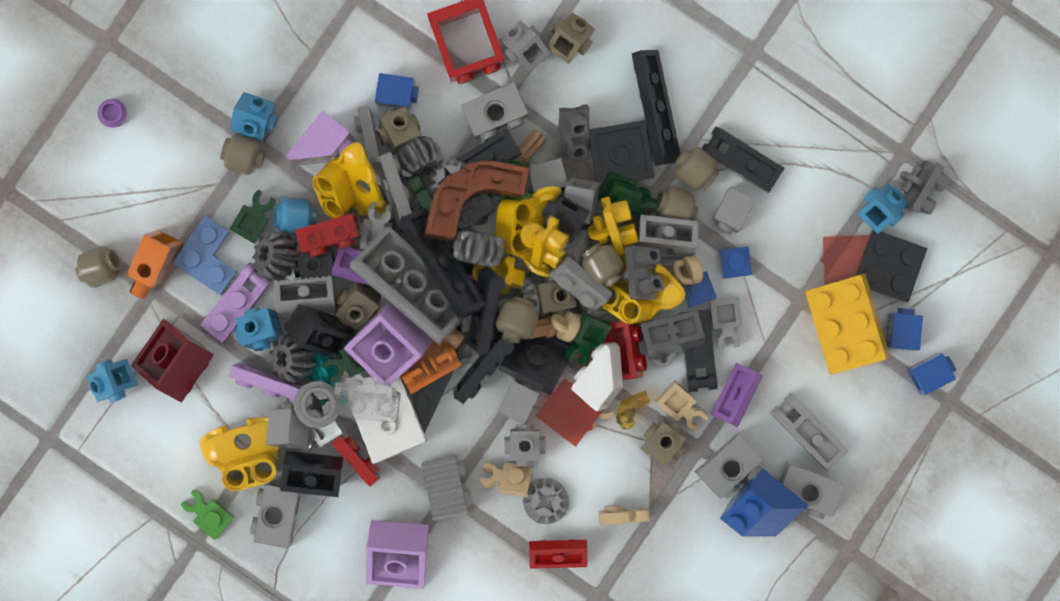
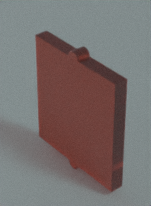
M870 235L823 237V258L820 261L824 267V284L856 276Z
M564 378L552 395H547L548 400L535 416L576 447L587 431L593 429V423L603 410L596 412L571 389L573 384Z

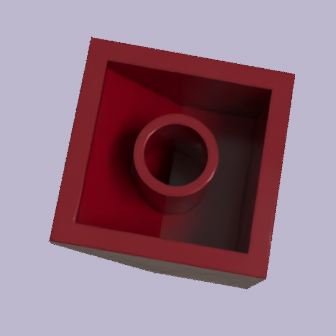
M162 319L131 367L156 390L182 403L187 394L191 392L193 385L202 372L208 367L214 354L194 338L167 320Z

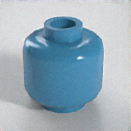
M283 198L280 204L275 205L274 227H278L280 232L297 236L295 230L317 223V210L311 208V203L307 199Z

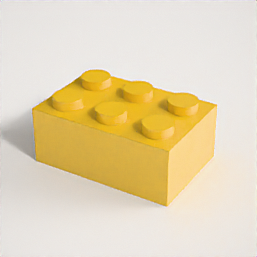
M866 273L805 291L830 375L883 361L890 357Z

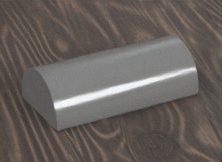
M389 226L352 260L349 267L437 344L440 345L464 320V318L458 319L414 247Z

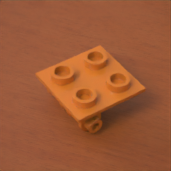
M433 340L423 356L409 367L401 377L409 392L413 394L462 365L451 345L445 341L439 345Z

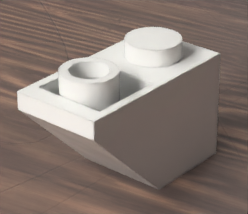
M616 342L599 345L591 355L593 358L592 362L588 367L584 366L578 371L574 377L576 382L571 387L596 412L606 409L623 388L620 347Z

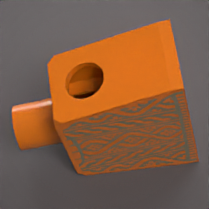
M161 230L144 234L127 272V275L135 280L129 292L138 298L145 299L150 288L162 285L184 242Z

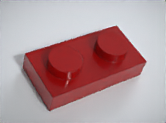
M342 434L331 443L369 487L380 478L377 474L380 471L379 467L376 464H372L369 457L365 460L359 454L358 450L361 448L351 436L345 438Z
M587 540L529 541L530 569L587 567Z

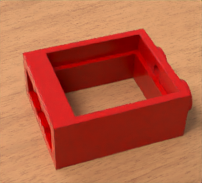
M464 0L427 13L451 83L457 81L458 85L472 81L475 74L484 72L485 75H489L501 70L500 65L505 64V59L484 0ZM480 13L494 56L454 70L439 27Z

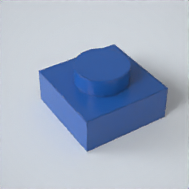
M749 246L719 250L723 279L752 275Z
M707 271L703 272V279L700 283L686 285L685 299L689 308L717 298Z

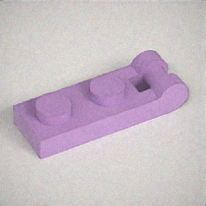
M251 262L244 267L234 283L200 324L201 327L221 343H225L237 327L235 318L244 316V311L252 309L273 281L259 276L257 270L253 269L254 264ZM248 280L256 284L252 292L244 286Z
M239 362L232 366L229 377L236 379L235 383L240 386L252 388L254 385L263 388V393L269 396L279 397L283 395L289 397L292 404L297 391L304 386V384L298 382L280 381L277 375Z

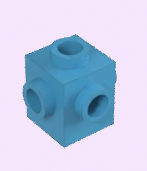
M243 92L233 109L230 130L263 141L268 131L273 132L277 124L278 116L274 115L276 103Z
M886 183L880 190L875 186L863 198L866 204L857 214L878 234L888 225L891 227L895 226L904 217L901 211L909 202L899 190Z
M252 308L244 311V316L235 318L237 324L235 335L238 342L244 347L253 349L254 352L269 349L271 347L270 343L278 340L279 336H283L277 312L272 309L265 308L261 310V308Z
M127 358L112 363L111 359L95 365L96 371L86 376L89 381L90 391L94 394L97 403L109 399L110 403L119 401L127 397L126 391L138 385Z

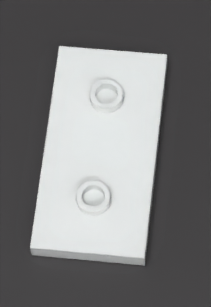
M347 371L344 372L340 381L350 402V407L372 464L380 463L428 442L401 376L385 389L367 371L352 378L349 377Z

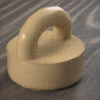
M695 255L683 257L673 263V275L679 283L694 285L702 281V266Z
M566 312L563 316L560 314L552 315L551 323L557 330V337L563 341L570 342L576 337L580 329L581 319L575 313Z

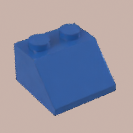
M762 468L732 497L720 519L742 537H776L808 507V504Z

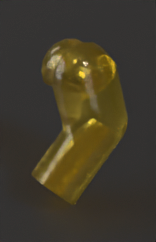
M645 390L620 402L616 413V422L622 429H631L635 424L633 419L636 409L650 404Z

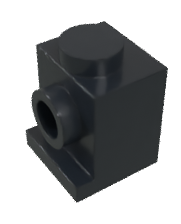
M560 194L554 202L548 201L541 215L545 217L543 222L548 224V219L551 216L559 220L557 230L568 235V242L572 244L591 211Z
M332 247L326 248L328 253L316 257H310L309 253H299L297 260H295L297 266H293L295 277H301L302 280L305 277L307 279L310 277L315 279L317 276L319 278L322 276L327 277L328 275L335 277L331 275L335 262ZM315 259L318 262L316 270L308 268L310 260Z

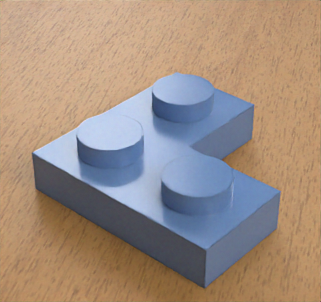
M204 216L173 261V264L222 296L237 274V271L214 255L230 232L209 217Z

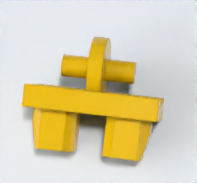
M610 197L602 198L601 202L604 208L603 215L605 220H602L601 216L593 217V224L587 230L588 235L593 240H599L601 244H606L608 242L607 237L610 236L619 256L625 255L624 247L639 242L634 223L622 227L618 226L619 222L632 219L628 202L611 203Z
M552 216L548 219L547 229H544L537 223H530L521 230L520 239L525 246L533 248L531 264L539 268L542 262H545L556 269L565 257L566 251L563 249L568 242L569 236L557 230L559 220Z
M506 256L501 259L500 264L497 266L475 264L473 267V277L477 282L479 271L484 267H491L506 281L505 289L499 293L500 296L508 294L510 287L518 289L523 286L525 270L514 267L515 258Z

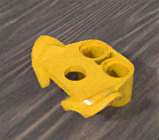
M359 142L345 147L340 157L329 160L312 180L324 213L332 219L345 216L351 208L357 209L358 215L368 216L369 207L372 202L376 203V212L384 213L386 211V201L383 199L376 181V174L368 161L364 148ZM359 180L366 182L370 186L371 191L364 189L360 185Z
M555 186L541 188L531 198L503 200L497 209L494 236L501 237L504 240V254L515 255L523 259L524 264L531 272L544 277H550L549 274L553 267L545 262H542L539 268L532 265L533 248H529L522 243L520 234L522 228L527 224L537 223L542 226L545 223L543 222L545 217L541 213L549 200L554 202L560 194L562 195L561 188Z
M622 255L619 257L624 262V268L620 273L627 271L626 257ZM656 264L654 266L655 275H660L664 285V290L657 293V299L630 300L628 281L619 280L607 288L612 292V295L601 307L627 324L649 322L661 309H672L681 304L685 299V291L661 264Z
M268 417L248 418L246 420L247 425L228 430L226 425H222L205 434L199 440L205 461L209 465L219 468L223 474L222 483L228 490L241 491L269 483L275 478L278 468V450L280 448L266 445ZM240 433L247 434L251 438L250 446L239 448L235 444V437ZM266 462L272 469L268 472H262L257 468V464ZM231 470H239L244 477L240 480H235L230 477L229 472Z

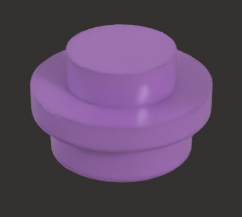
M107 99L98 108V118L103 125L116 128L125 122L127 109L121 101Z

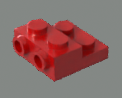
M353 214L295 230L301 252L304 254L309 253L310 257L328 253L326 248L338 245L339 249L356 245L355 240L361 238L359 222Z
M623 321L610 323L612 328L603 344L616 342L619 345L623 380L644 377L643 371L647 370V359L645 354H640L639 342L643 341L641 326L636 325V323L627 324ZM591 349V351L589 352V354H590V361H589V363L587 364L586 367H588V365H589V364L592 362V360H593V358L591 357V355H592V353L595 351L594 349Z

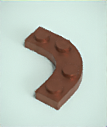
M480 161L467 164L464 168L446 177L433 197L425 236L454 242L462 208L466 202L476 195L496 193L523 199L529 168L503 162Z

